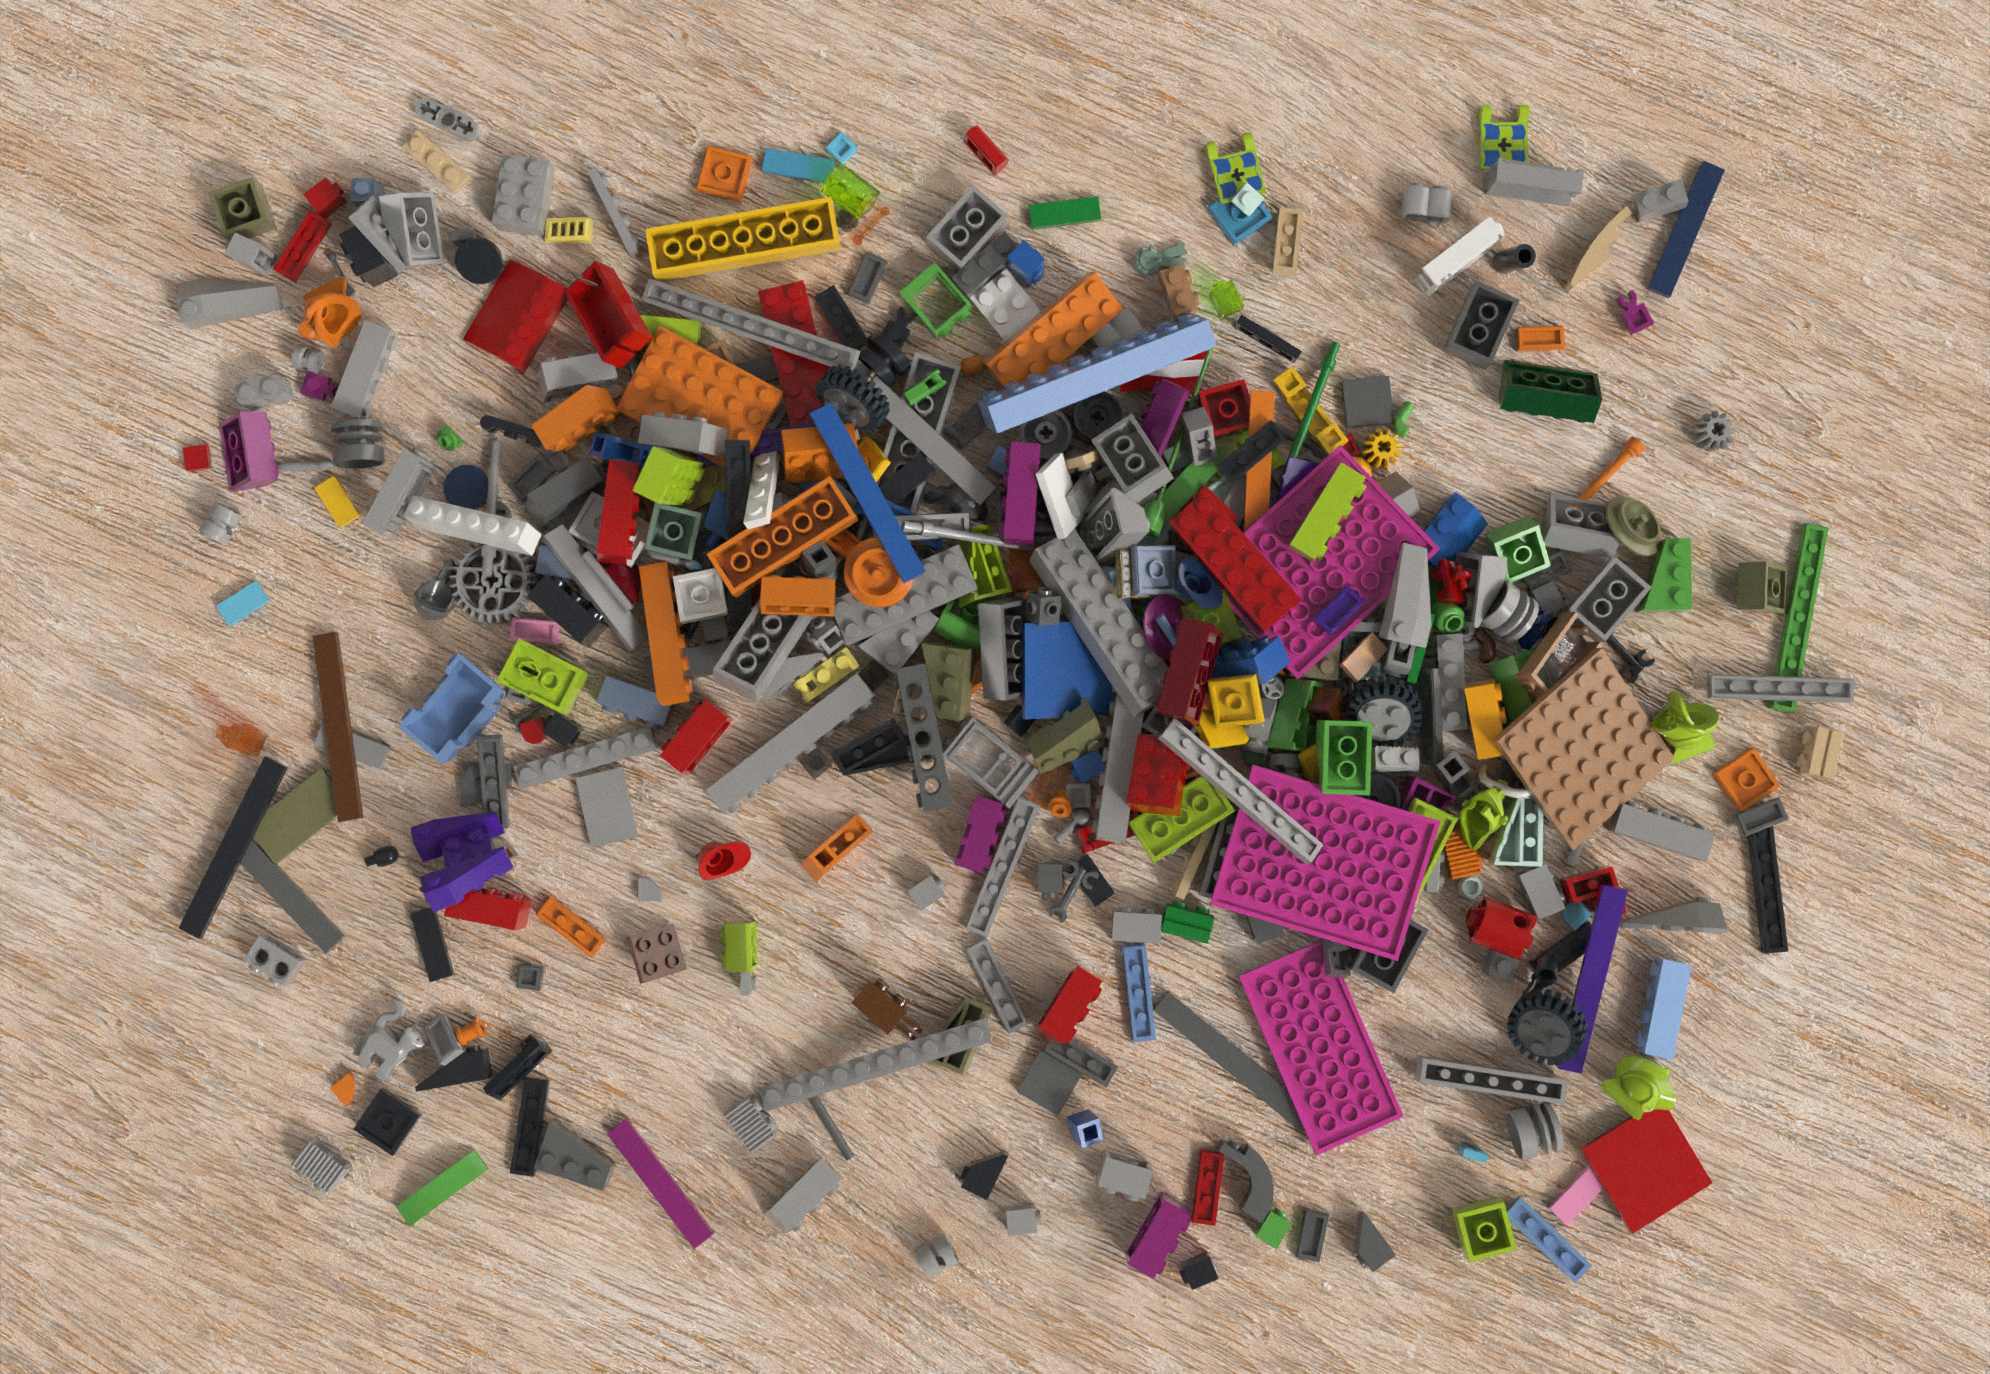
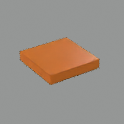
M708 145L696 191L742 203L754 160L753 156Z
M1754 747L1748 748L1712 773L1738 812L1750 808L1781 787Z

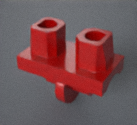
M1439 560V566L1431 570L1433 580L1437 583L1443 582L1445 587L1437 591L1438 601L1459 604L1467 602L1464 589L1468 588L1466 581L1472 579V573L1464 571L1463 566L1458 565L1457 561Z

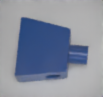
M718 489L714 490L702 521V525L710 530L704 543L714 549L717 548L722 538L726 539L725 494Z

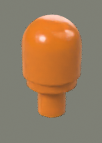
M973 355L963 359L960 364L961 372L966 376L981 373L984 371V366L981 362L988 356L980 358L979 355Z

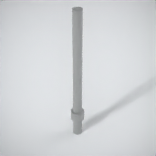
M498 440L491 441L486 513L496 515L501 448V442ZM484 544L481 548V557H483L482 575L491 576L493 558L496 557V547Z
M903 521L901 524L903 531L915 532L919 536L930 537L934 535L1026 551H1034L1035 543L1034 547L1005 545L1004 538H1000V536L933 526L930 522L921 521L920 523Z

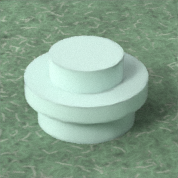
M1473 875L1462 877L1458 882V891L1464 898L1474 899L1481 894L1482 883L1479 878Z

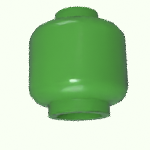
M1438 601L1431 608V613L1435 614L1433 625L1441 633L1453 634L1464 625L1465 614L1457 603Z

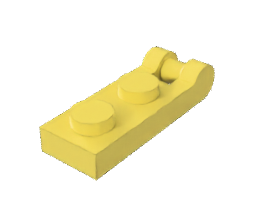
M845 647L793 683V687L796 691L799 690L801 692L805 704H808L858 669L860 665L849 649ZM811 681L817 686L813 691L807 686Z

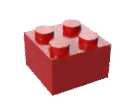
M1245 379L1198 392L1196 398L1199 408H1205L1213 426L1215 440L1248 431L1250 396Z

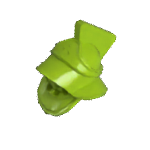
M1669 692L1667 695L1669 704L1665 705L1663 711L1653 719L1651 727L1662 734L1666 740L1665 742H1668L1673 747L1671 753L1674 759L1670 763L1675 764L1712 750L1715 747V743L1709 731L1715 729L1720 719L1715 708L1701 703H1684L1679 692Z
M1636 1055L1622 1058L1616 1064L1614 1078L1603 1081L1600 1086L1604 1092L1637 1120H1640L1644 1112H1651L1654 1109L1671 1110L1676 1104L1675 1093L1668 1081L1672 1070L1668 1067L1663 1068L1654 1061Z

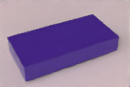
M1347 585L1313 620L1331 636L1365 601Z

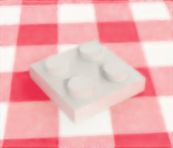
M716 568L673 576L679 618L682 624L729 615L724 582Z

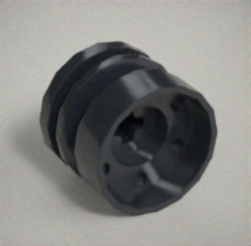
M1106 391L1078 401L1072 414V428L1075 435L1082 442L1094 445L1092 442L1093 438L1123 419V409L1120 402L1114 395ZM1095 415H1098L1099 420L1103 422H1099L1098 425H1094V420L1090 418H1094Z

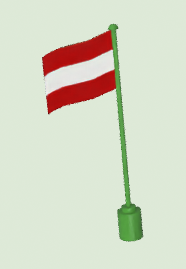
M1213 348L1123 383L1119 395L1137 392L1151 394L1156 381L1161 383L1163 378L1189 389V394H1192L1187 412L1192 411ZM1183 423L1167 467L1170 473L1184 435ZM1167 483L1161 486L1157 499L1145 502L1144 511L1150 523L1149 532L1146 536L1159 537L1168 511L1165 503L1161 501Z

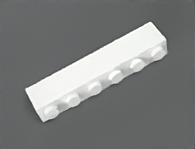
M414 495L403 516L420 529L531 556L541 537V533L524 521Z

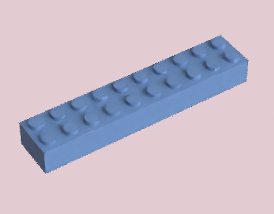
M1191 312L1184 313L1178 316V320L1174 322H1161L1156 325V329L1148 331V329L1141 330L1135 333V337L1131 339H1118L1113 342L1114 345L1111 347H1098L1091 351L1092 354L1085 357L1083 355L1075 356L1070 359V363L1063 366L1062 364L1050 366L1045 373L1040 374L1036 372L1026 376L1027 380L1020 383L1013 381L1005 384V388L997 392L996 390L987 391L982 394V398L977 399L985 425L998 434L1216 347L1209 319L1194 315Z

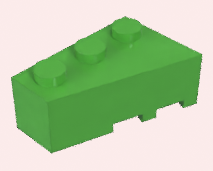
M1691 538L1661 540V547L1654 554L1649 568L1650 572L1646 583L1652 588L1642 598L1636 612H1685L1692 610Z

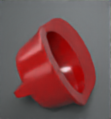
M716 841L709 842L696 854V860L699 862V874L704 880H714L740 871L749 862L751 850L747 844L740 841L727 844Z

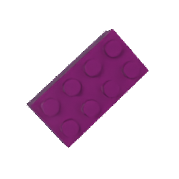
M1011 442V448H1006L1005 463L1006 467H1009V472H1004L1003 487L1004 491H1007V496H1002L1001 511L1002 514H1005V520H1000L999 532L1000 538H1004L1005 545L1034 547L1039 486L1036 473L1040 470L1041 445L1038 443Z

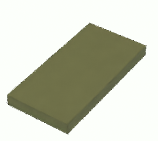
M320 768L266 811L254 838L274 864L280 863L337 818L332 778L324 768Z

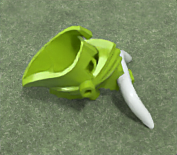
M1481 763L1478 777L1480 782L1490 789L1478 793L1470 800L1465 799L1459 817L1464 840L1468 847L1474 851L1483 844L1491 833L1496 831L1501 825H1506L1508 817L1504 815L1502 804L1505 795L1515 798L1530 796L1526 788L1515 789L1509 787V783L1499 779L1497 782L1487 776L1488 768L1484 763Z

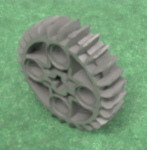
M477 543V548L469 544L470 552L461 550L465 557L463 559L455 558L460 565L459 567H451L457 571V574L449 576L456 580V583L451 584L450 587L457 589L452 596L455 595V598H461L456 604L458 606L465 605L462 611L464 613L471 611L470 618L475 619L478 616V621L483 623L487 617L488 624H493L496 618L498 624H503V617L508 622H511V614L519 618V609L527 611V608L524 606L525 602L533 604V601L527 595L532 587L538 584L532 581V578L539 577V575L531 572V570L536 568V565L528 564L532 560L530 555L523 557L525 554L496 547V552L501 553V560L493 563L492 575L485 576L482 575L483 565L482 568L469 567L481 555V548L484 544ZM510 556L519 563L522 572L509 570ZM474 573L475 581L468 585L466 581L467 576ZM521 577L523 583L521 587L515 589L513 582L515 578ZM498 578V582L490 583L491 579ZM467 589L480 591L479 606L471 600L466 591ZM506 593L520 594L513 604L505 608ZM495 598L497 605L493 610H489L487 604L490 599Z

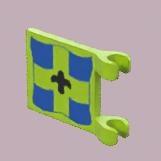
M1483 105L1479 109L1480 170H1489L1490 166L1494 165L1498 158H1503L1502 162L1504 159L1528 162L1529 106L1520 105L1517 108V122H1491L1492 106Z
M1251 132L1243 134L1242 144L1245 151L1221 157L1218 156L1215 141L1206 143V153L1220 204L1229 203L1245 183H1248L1260 195L1267 192Z

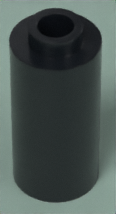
M1521 244L1501 250L1494 255L1493 266L1501 274L1528 268L1535 262V250L1528 244Z

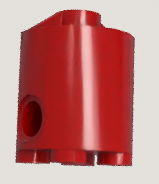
M1486 896L1480 901L1477 908L1471 906L1467 912L1465 924L1468 928V940L1518 960L1521 958L1524 948L1529 949L1533 942L1534 936L1530 933L1537 921V916Z

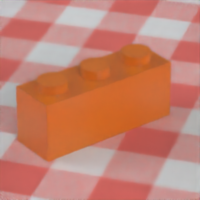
M777 575L762 577L760 595L761 614L834 617L835 579L827 577L809 579L802 576L782 578Z

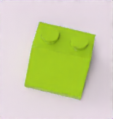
M756 921L724 923L725 928H721V942H725V952H722L721 961L722 966H726V972H753L758 969Z

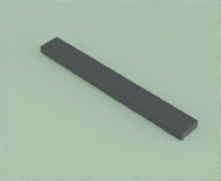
M1167 991L1153 1011L1303 1133V1126L1287 1089Z

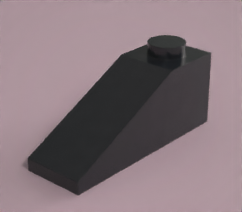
M480 1045L466 1047V1052L461 1053L447 1065L441 1067L415 1087L416 1092L480 1081L492 1077L489 1048L481 1049Z

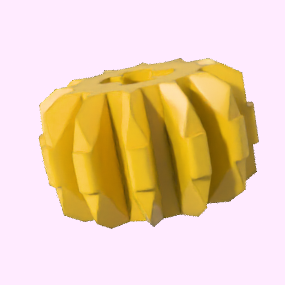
M1379 428L1375 431V435L1369 433L1367 435L1368 440L1362 443L1364 447L1368 448L1362 452V455H1370L1366 462L1369 464L1374 460V468H1379L1382 463L1384 469H1387L1390 463L1395 465L1398 462L1396 457L1402 455V452L1397 448H1400L1403 444L1402 442H1395L1398 434H1394L1392 437L1389 436L1390 429H1386L1383 434ZM1385 445L1387 449L1379 452L1378 448Z

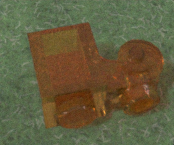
M233 723L232 726L221 725L216 733V738L220 739V742L226 748L235 749L249 756L257 757L268 736L263 732L240 723Z

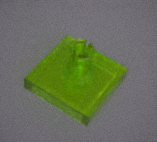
M1226 591L1222 592V604L1216 609H1205L1196 602L1180 607L1184 618L1211 623L1222 632L1221 644L1242 637Z

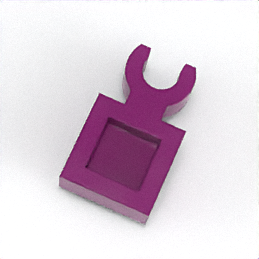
M1633 290L1627 293L1630 298L1629 302L1624 301L1622 295L1616 298L1618 306L1625 309V312L1620 316L1630 336L1654 324L1645 304L1642 303L1637 306V295Z
M307 371L300 394L321 401H325L328 395L330 399L334 400L335 392L340 384L334 383L331 385V378Z

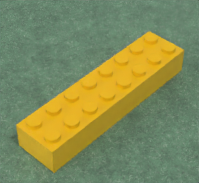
M832 197L645 229L652 274L656 281L659 282L841 250Z

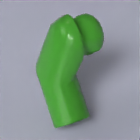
M1409 401L1403 403L1394 421L1393 432L1401 438H1404L1410 430L1404 423L1415 408Z

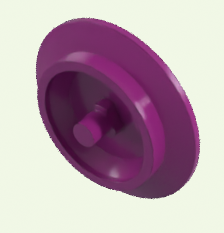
M1160 595L1152 599L1147 605L1143 616V628L1151 649L1160 658L1171 663L1169 656L1173 646L1155 619L1164 614L1176 633L1183 617L1193 620L1195 618L1189 607L1179 598L1172 595Z

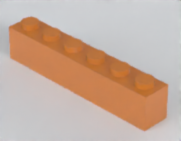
M667 561L639 566L657 700L661 706L690 701L689 693L693 692L691 679L687 678L686 670H690L688 658L683 653V648H686V639L684 634L680 632V626H683V624L680 622L673 580V576H677L676 571L670 568Z

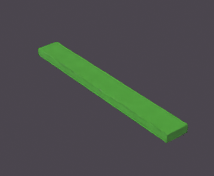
M1809 523L1802 524L1774 676H1802L1828 536V527ZM1770 700L1768 708L1795 713L1797 701Z

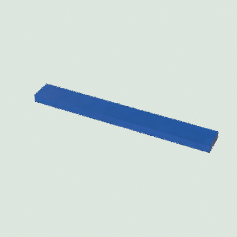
M832 403L811 412L810 417L903 584L926 572Z

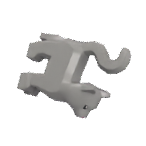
M396 997L391 1000L396 1006V1011L383 1012L377 1018L367 1037L359 1042L352 1053L355 1056H359L357 1062L364 1068L372 1064L374 1054L382 1058L383 1061L375 1076L383 1082L390 1081L395 1076L393 1069L406 1059L411 1050L421 1049L425 1044L422 1039V1033L417 1029L418 1022H415L411 1027H406L400 1039L385 1026L386 1022L398 1021L406 1012V1005L403 1000Z

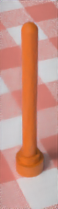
M1631 436L1624 443L1623 452L1578 498L1589 500L1630 457L1639 456L1645 450L1644 445L1637 438ZM1574 504L1571 507H1576L1579 509L1581 505Z

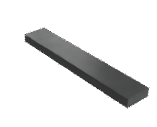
M252 839L240 864L325 954L329 953L345 935L277 864L273 863L266 852Z

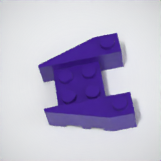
M496 812L433 819L410 828L413 844L423 863L441 856L444 858L445 868L420 877L423 894L433 912L458 904L465 899L463 895L473 889L478 891L484 887L483 883L495 875L500 877L514 868L504 846L497 849L494 846L493 837L505 833Z

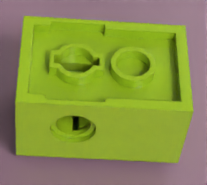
M518 639L497 682L568 716L589 673Z

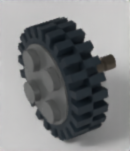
M833 365L816 385L815 393L818 394L816 396L817 399L822 401L820 403L821 406L832 403L843 424L853 423L854 430L858 429L859 433L866 432L869 434L875 432L890 412V404L886 402L888 398L886 395H881L883 390L880 387H874L876 383L873 379L877 373L873 369H869L866 374L860 376L858 370L854 369L851 371L849 366L843 368L842 365Z
M1536 989L1534 994L1531 990L1525 996L1522 995L1508 1016L1507 1029H1510L1508 1033L1509 1038L1515 1037L1512 1042L1515 1047L1520 1044L1522 1045L1519 1049L1521 1054L1528 1051L1530 1052L1527 1057L1528 1059L1533 1060L1534 1056H1537V1063L1543 1064L1545 1059H1547L1548 1065L1553 1066L1555 1061L1558 1065H1561L1565 1060L1566 1062L1571 1061L1573 1056L1575 1057L1578 1054L1587 1036L1588 1030L1585 1029L1588 1025L1587 1021H1583L1584 1013H1577L1579 1006L1576 1003L1573 1006L1569 1005L1572 1000L1567 996L1564 1001L1561 1000L1562 993L1558 991L1553 997L1552 990L1546 989L1544 994L1541 989Z

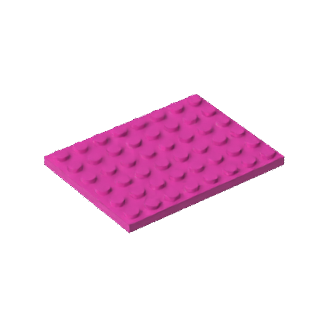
M1339 445L1244 532L1245 536L1301 598L1300 604L1266 633L1262 634L1219 584L1218 586L1222 591L1223 602L1257 638L1262 636H1269V638L1280 637L1290 660L1285 668L1298 680L1389 597L1402 543L1427 548V561L1440 548L1355 459ZM1340 463H1343L1366 477L1363 482L1366 488L1360 498L1356 496L1353 498L1350 504L1354 507L1347 519L1344 517L1340 519L1337 525L1341 526L1335 538L1329 537L1325 543L1328 549L1322 559L1316 558L1313 563L1289 549V545ZM1349 585L1365 602L1329 636L1313 618Z
M1252 764L1247 780L1320 841L1323 846L1314 860L1306 865L1239 808L1210 904L1398 961L1441 821L1356 795L1321 794L1320 784Z

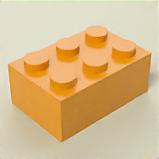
M1495 678L1466 683L1464 691L1478 760L1504 756L1493 741L1494 738L1505 730L1504 724H1507L1505 707H1500L1499 703L1503 697L1501 684H1496Z

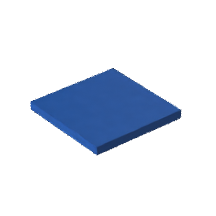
M1059 621V624L1038 626L1032 622L1022 623V719L1063 718L1062 714L1064 712L1075 710L1081 705L1080 701L1085 697L1095 716L1109 715L1110 701H1114L1112 684L1071 622Z

